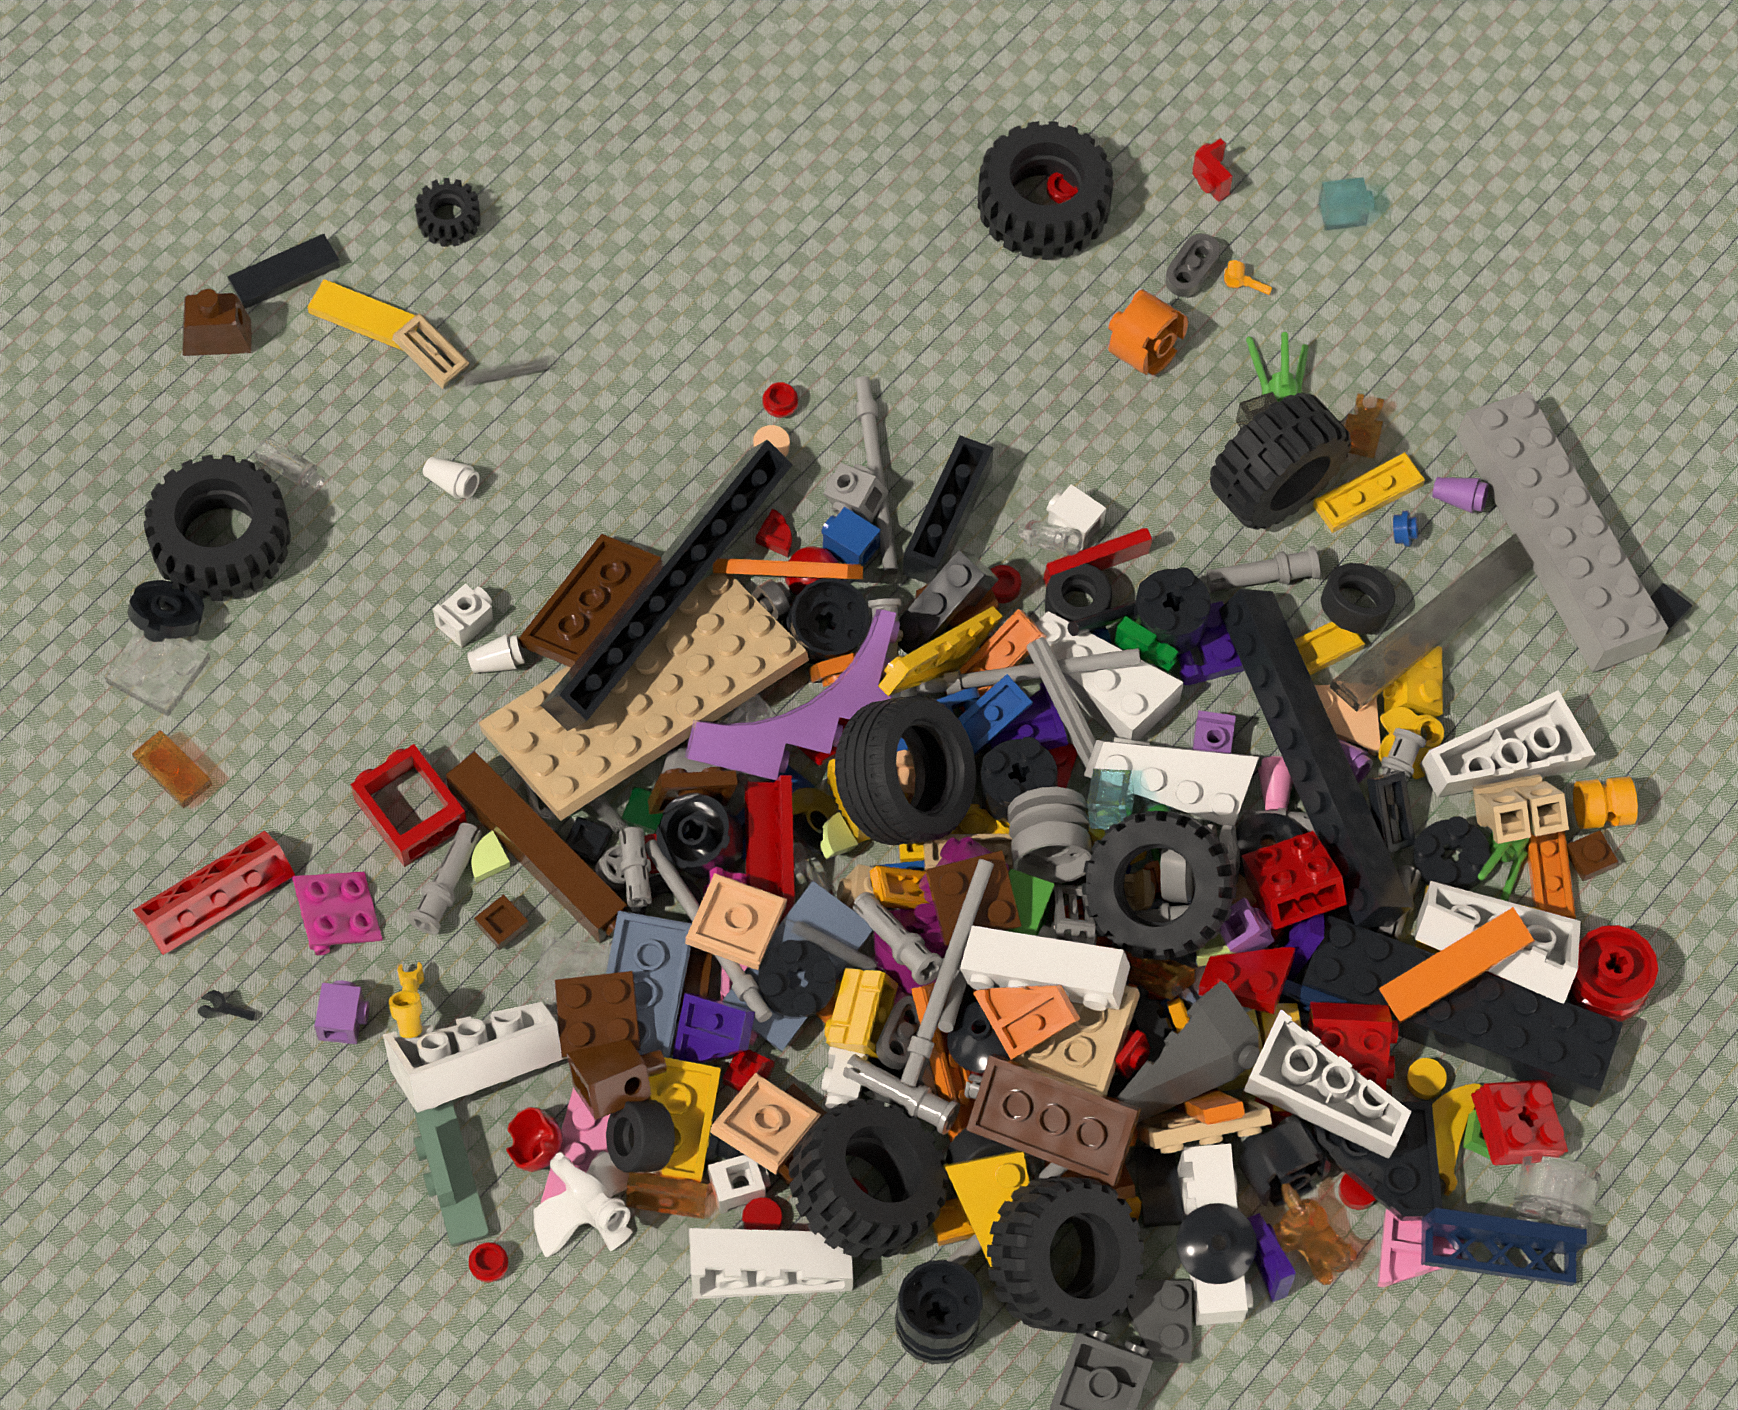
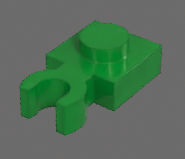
M1125 616L1117 627L1115 644L1118 645L1119 649L1139 648L1141 660L1147 662L1149 659L1159 669L1167 673L1170 672L1177 662L1174 659L1178 654L1175 648L1158 642L1156 634Z

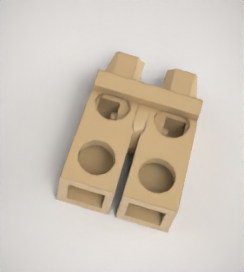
M1539 774L1473 787L1477 823L1480 826H1489L1493 830V838L1497 844L1530 838L1531 833L1535 836L1569 830L1565 794L1548 782L1542 781V777Z

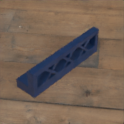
M1436 1207L1422 1218L1421 1265L1566 1286L1576 1284V1252L1587 1245V1229ZM1433 1236L1445 1237L1456 1251L1449 1257L1433 1255ZM1460 1240H1466L1467 1242L1462 1244ZM1473 1242H1480L1487 1247L1493 1254V1257L1488 1262H1479L1466 1248ZM1497 1245L1505 1246V1247L1500 1250V1248H1499ZM1511 1247L1520 1248L1531 1262L1525 1268L1515 1267L1504 1253ZM1535 1251H1542V1253L1538 1255ZM1548 1253L1563 1254L1564 1274L1552 1272L1542 1258ZM1460 1255L1463 1259H1458L1455 1257ZM1496 1260H1498L1500 1264H1493V1263H1494ZM1535 1265L1538 1268V1270L1531 1268Z

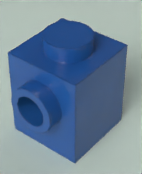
M844 507L836 517L832 515L825 522L821 534H823V548L829 550L843 564H861L864 567L880 547L881 529Z

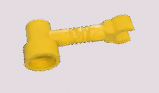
M420 962L417 963V969L412 972H404L402 964L398 966L397 972L402 991L393 994L389 999L392 1018L397 1020L399 1034L403 1038L416 1037L423 1031L420 1019L423 1009L418 988L424 982L425 977Z

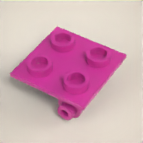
M365 872L292 877L296 897L301 909V916L304 921V928L309 940V948L315 951V955L321 956L329 953V946L382 941Z

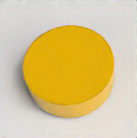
M1418 1059L1411 1064L1407 1072V1088L1414 1096L1420 1099L1435 1098L1442 1092L1446 1084V1071L1434 1059Z

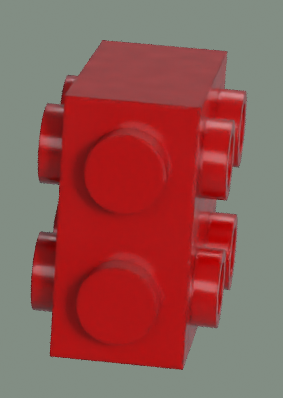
M1314 831L1297 835L1291 839L1242 855L1247 886L1266 914L1274 930L1347 905L1342 874Z
M1310 1002L1308 1031L1320 1039V1043L1338 1057H1343L1352 1064V1068L1365 1079L1372 1080L1386 1091L1387 1079L1394 1078L1395 1070L1394 1056H1389L1390 1044H1397L1398 1021L1392 1020L1389 1006Z

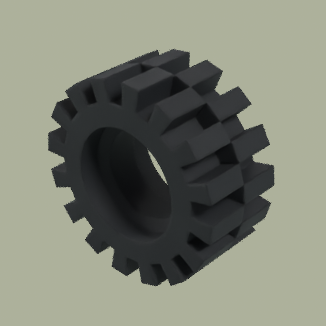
M443 178L444 184L439 185L438 180H434L431 182L432 189L425 185L422 188L423 195L418 193L416 198L415 211L421 234L424 238L429 236V242L433 244L439 239L440 246L447 247V241H452L453 247L459 246L458 239L460 238L466 243L470 240L469 233L475 236L477 226H480L481 223L480 206L476 192H472L471 186L467 183L462 188V181L459 179H455L454 184H450V178ZM446 205H454L462 210L458 217L450 220L437 218L435 211Z

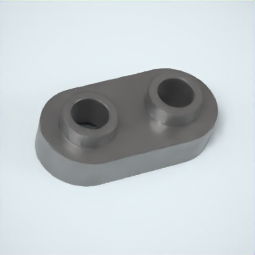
M1200 233L1188 238L1167 268L1165 283L1171 293L1186 297L1198 291L1218 262L1220 246L1214 237ZM1197 254H1203V255H1205L1206 257H1205V258H1199V257H1197L1196 255H1197ZM1185 279L1188 283H1181L1178 280Z
M769 579L759 585L752 593V596L778 622L783 620L790 611L789 602L792 600V597L782 582L776 583Z
M913 996L902 998L893 1007L876 1043V1053L879 1060L885 1066L892 1069L906 1067L910 1052L907 1051L912 1036H917L920 1027ZM904 1016L909 1017L913 1024L906 1022ZM890 1047H894L899 1055L894 1054Z

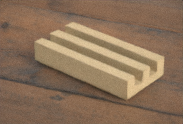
M420 313L393 335L392 340L442 389L448 385L451 379L453 380L454 377H458V374L461 371L464 372L469 366L470 362ZM416 326L455 364L453 367L429 342L414 330Z

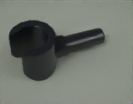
M216 990L207 992L201 997L203 1000L210 1001L214 1008L203 1005L197 1009L198 1014L207 1019L214 1017L219 1012L253 1021L255 1016L254 1011L227 1003L224 995Z

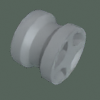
M619 845L611 847L606 851L594 867V872L614 892L621 891L626 887L625 877L620 872L623 855L622 846ZM611 866L615 869V874L611 870Z

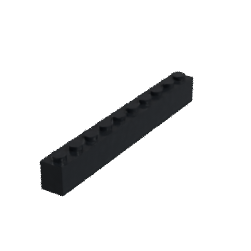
M768 439L745 453L540 705L567 731L585 723L792 467L793 464Z
M1239 589L1219 609V613L1316 836L1342 874L1346 903L1356 927H1390L1413 906L1273 591Z

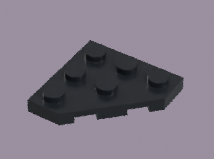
M1432 1101L1400 1102L1411 1111V1114L1389 1159L1313 1123L1315 1140L1325 1156L1399 1220L1422 1221V1218L1435 1207L1443 1208Z

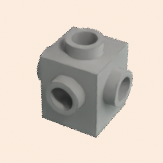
M840 463L835 473L829 477L823 495L833 505L831 509L836 514H839L846 507L872 523L889 491L868 468L859 464H855L853 468Z

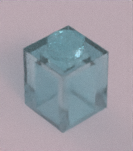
M1364 177L1322 182L1318 203L1325 231L1366 226L1369 212L1374 211V197L1372 191L1366 189Z
M1093 768L1087 800L1091 829L1107 830L1111 825L1118 824L1124 820L1123 818L1131 815L1135 796L1131 770Z

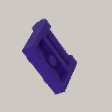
M1223 601L1211 604L1205 633L1197 644L1204 665H1195L1191 651L1177 655L1182 669L1179 675L1182 682H1184L1183 685H1193L1245 671L1219 613V609L1224 605Z

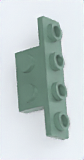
M452 1100L440 1104L436 1108L418 1113L413 1107L421 1135L413 1138L419 1161L425 1159L428 1161L430 1173L423 1174L429 1198L433 1196L438 1198L450 1245L454 1247L488 1237L487 1224Z

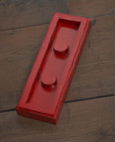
M1142 528L1046 564L1043 577L1045 585L1047 587L1051 576L1082 564L1095 566L1102 571L1149 554L1153 538L1148 528Z

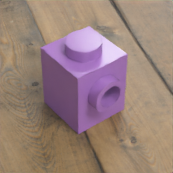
M344 980L334 981L333 984L322 983L314 1025L318 1040L357 1044L360 1024L366 1025L369 1016V1001H364L361 987H357L354 983Z

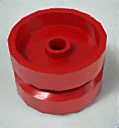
M1619 925L1601 926L1588 932L1579 942L1578 970L1567 995L1571 1004L1619 1022L1633 1017L1645 1004L1648 994L1651 992L1656 981L1658 963L1654 950L1649 942L1635 930Z

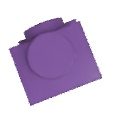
M1198 710L1192 750L1231 753L1236 716Z
M1242 898L1230 907V909H1233L1229 919L1221 926L1222 931L1220 932L1229 951L1234 953L1264 949L1274 942L1271 935V923L1261 909L1251 907L1246 898Z

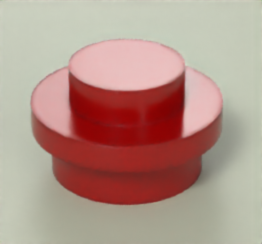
M774 383L763 394V408L771 416L787 417L794 413L798 407L797 392L787 383Z
M486 1242L472 1250L468 1259V1265L471 1274L477 1280L489 1283L495 1282L505 1275L509 1260L506 1251L500 1245Z

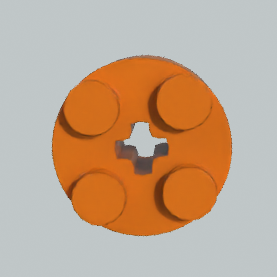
M1141 289L1135 294L1125 311H1118L1110 320L1108 329L1112 331L1108 351L1147 376L1148 373L1152 376L1156 375L1170 363L1178 350L1173 348V345L1178 337L1184 340L1188 328V318L1153 294Z

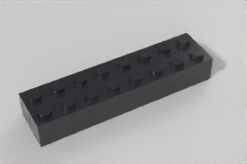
M1327 915L1324 923V939L1312 955L1302 985L1348 1001L1347 1004L1388 1005L1379 988L1435 954ZM1484 972L1402 1023L1398 1021V1036L1519 1081L1545 1080L1552 1093L1592 1107L1601 1091L1623 1023L1567 1002L1562 1004L1521 985ZM1389 1007L1392 1020L1398 1021L1393 1011Z

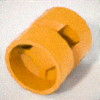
M1630 776L1607 778L1605 784H1602L1598 779L1575 781L1573 787V807L1578 827L1580 829L1604 827L1606 821L1611 826L1635 824L1637 821L1638 803L1632 778Z

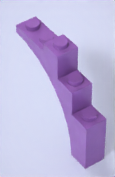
M876 609L868 635L853 661L829 687L809 702L782 715L755 722L722 724L694 720L685 757L777 780L779 772L785 773L790 752L784 750L786 743L830 754L832 746H838L843 730V725L838 724L839 717L850 719L860 708L869 703L892 699L878 685L879 681L883 680L887 675L884 670L891 662L890 658H886L889 643L894 644L898 636L900 622L895 621L896 613Z

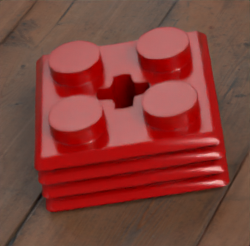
M1545 1080L1485 1083L1484 1086H1481L1471 1094L1493 1165L1554 1162L1555 1159L1568 1152L1564 1130L1559 1122L1552 1100V1092Z

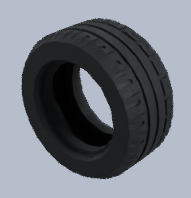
M915 695L869 703L860 708L850 718L839 738L835 755V777L842 805L851 821L864 834L876 842L887 845H901L938 840L956 829L966 816L973 800L976 786V765L969 736L960 720L950 709L937 700L923 695ZM901 737L904 739L912 755L916 774L915 791L911 803L907 801L899 785L896 769L897 746Z

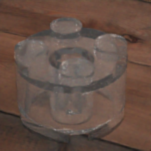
M1532 1156L1524 1157L1513 1201V1207L1519 1211L1517 1218L1519 1220L1540 1223L1544 1219L1556 1222L1560 1226L1574 1228L1590 1225L1593 1219L1601 1175L1595 1171L1593 1177L1586 1174L1587 1166L1565 1159L1542 1156L1541 1163H1531Z

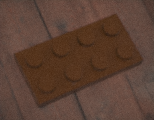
M601 534L520 635L521 647L572 667L661 557Z
M991 1054L986 1064L966 1130L1115 1186L1118 1184L1141 1108L1000 1055Z

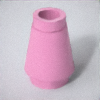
M1272 756L1263 758L1261 760V767L1258 768L1265 811H1278V808H1286V811H1288L1293 780L1283 757Z

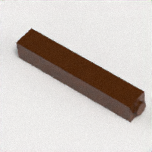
M475 751L446 774L450 792L489 832L494 831L498 841L599 944L607 937L613 938L618 911L628 912L627 904Z

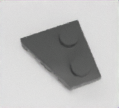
M1136 1279L1135 1284L1138 1285V1288L1133 1298L1126 1299L1125 1302L1128 1304L1126 1309L1134 1330L1138 1332L1142 1340L1141 1345L1149 1348L1147 1355L1154 1358L1153 1362L1190 1363L1192 1345V1281Z

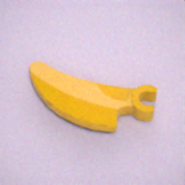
M1477 1083L1454 1088L1432 1104L1439 1177L1446 1184L1444 1191L1446 1196H1449L1457 1185L1454 1169L1460 1141L1468 1121V1115L1475 1108L1471 1094L1482 1086Z

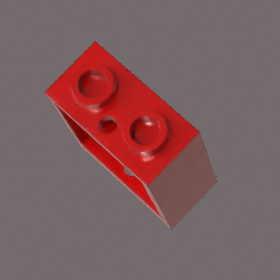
M415 744L406 749L401 748L389 755L386 762L375 769H367L361 772L355 781L350 784L355 802L404 867L454 836L461 823H467L465 810ZM415 767L444 805V808L400 835L371 795Z

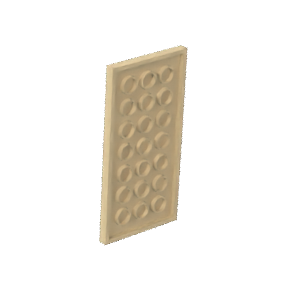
M713 573L694 587L585 723L567 731L540 706L570 670L571 667L568 666L478 723L482 733L561 821L690 737L694 720L716 721L809 661L807 650L797 643L795 638L731 574Z

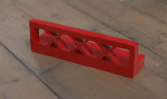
M780 775L774 783L747 782L744 785L747 885L787 899L786 907L778 923L779 925L795 905L792 775Z
M263 831L133 909V912L147 929L159 952L164 955L295 876V873L280 845L266 831Z

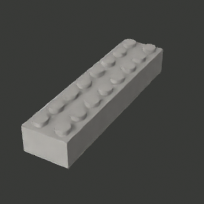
M1530 390L1467 411L1456 435L1483 482L1489 484V493L1592 673L1656 650L1669 628Z

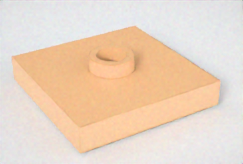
M714 873L686 936L685 944L759 970L786 907L787 899Z
M755 1073L712 1124L710 1132L772 1173L777 1174L791 1157L797 1144L819 1121L820 1114Z

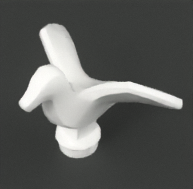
M601 1151L591 1161L588 1171L584 1172L575 1167L571 1160L563 1153H557L550 1161V1167L565 1183L566 1191L560 1195L548 1198L534 1209V1227L544 1256L549 1257L556 1254L577 1227L584 1223H589L599 1230L609 1251L616 1249L627 1240L633 1231L626 1226L630 1219L629 1209L621 1199L612 1198V1196L637 1183L644 1172L625 1173L619 1170L610 1159L609 1152Z

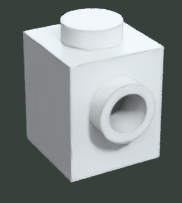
M1072 484L1063 494L1056 493L1046 509L1049 512L1047 527L1052 534L1062 541H1069L1080 550H1083L1104 526L1106 507Z

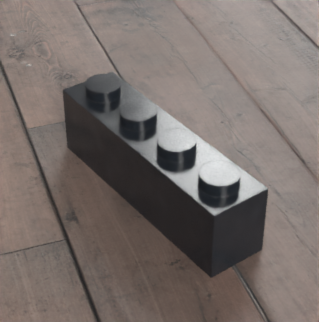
M961 435L959 436L904 552L902 575L929 584L949 562L991 472L993 447Z

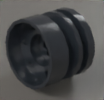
M837 578L818 579L803 588L791 603L790 611L785 616L783 624L784 628L795 638L797 643L807 650L809 658L807 662L815 665L816 663L852 652L865 637L869 625V610L862 593L853 585ZM823 618L829 621L828 629L824 633L818 630L819 622Z
M948 1260L927 1261L914 1267L901 1284L895 1314L896 1336L905 1351L915 1359L929 1364H948L966 1354L973 1346L977 1336L983 1308L982 1289L975 1276L962 1265ZM937 1315L939 1321H944V1323H937V1320L931 1318V1316Z

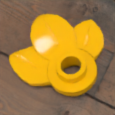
M1398 707L1384 712L1380 716V720L1389 734L1384 737L1380 744V761H1382L1383 757H1388L1396 738L1393 735L1395 728L1409 730L1420 736L1421 728H1424L1427 732L1425 739L1427 742L1425 747L1420 748L1412 765L1414 769L1412 777L1419 779L1425 776L1419 764L1429 750L1441 744L1444 737V728L1441 722L1431 715L1417 716L1406 707Z

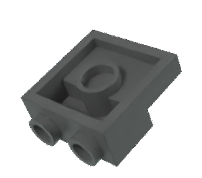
M1098 1328L1089 1333H1076L1050 1410H1136L1154 1360L1153 1357L1147 1355L1149 1348L1126 1340L1124 1347L1109 1341L1110 1333Z

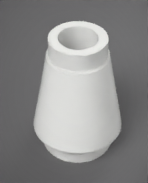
M430 457L423 468L424 477L456 499H469L473 496L479 485V473L474 471L471 465Z
M505 634L474 651L468 652V660L473 674L518 669L517 665L525 663L524 651L518 635L509 637L508 634Z

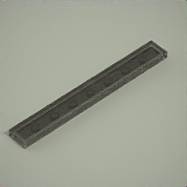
M1516 533L1513 534L1334 678L1329 688L1356 712L1359 711L1533 569L1534 561Z

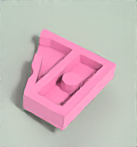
M1386 1209L1384 1213L1377 1287H1386L1442 1269L1421 1265L1422 1221H1401ZM1433 1236V1255L1449 1257L1456 1251L1445 1237ZM1458 1255V1256L1455 1257V1258H1458V1259H1462V1257H1461L1460 1255Z

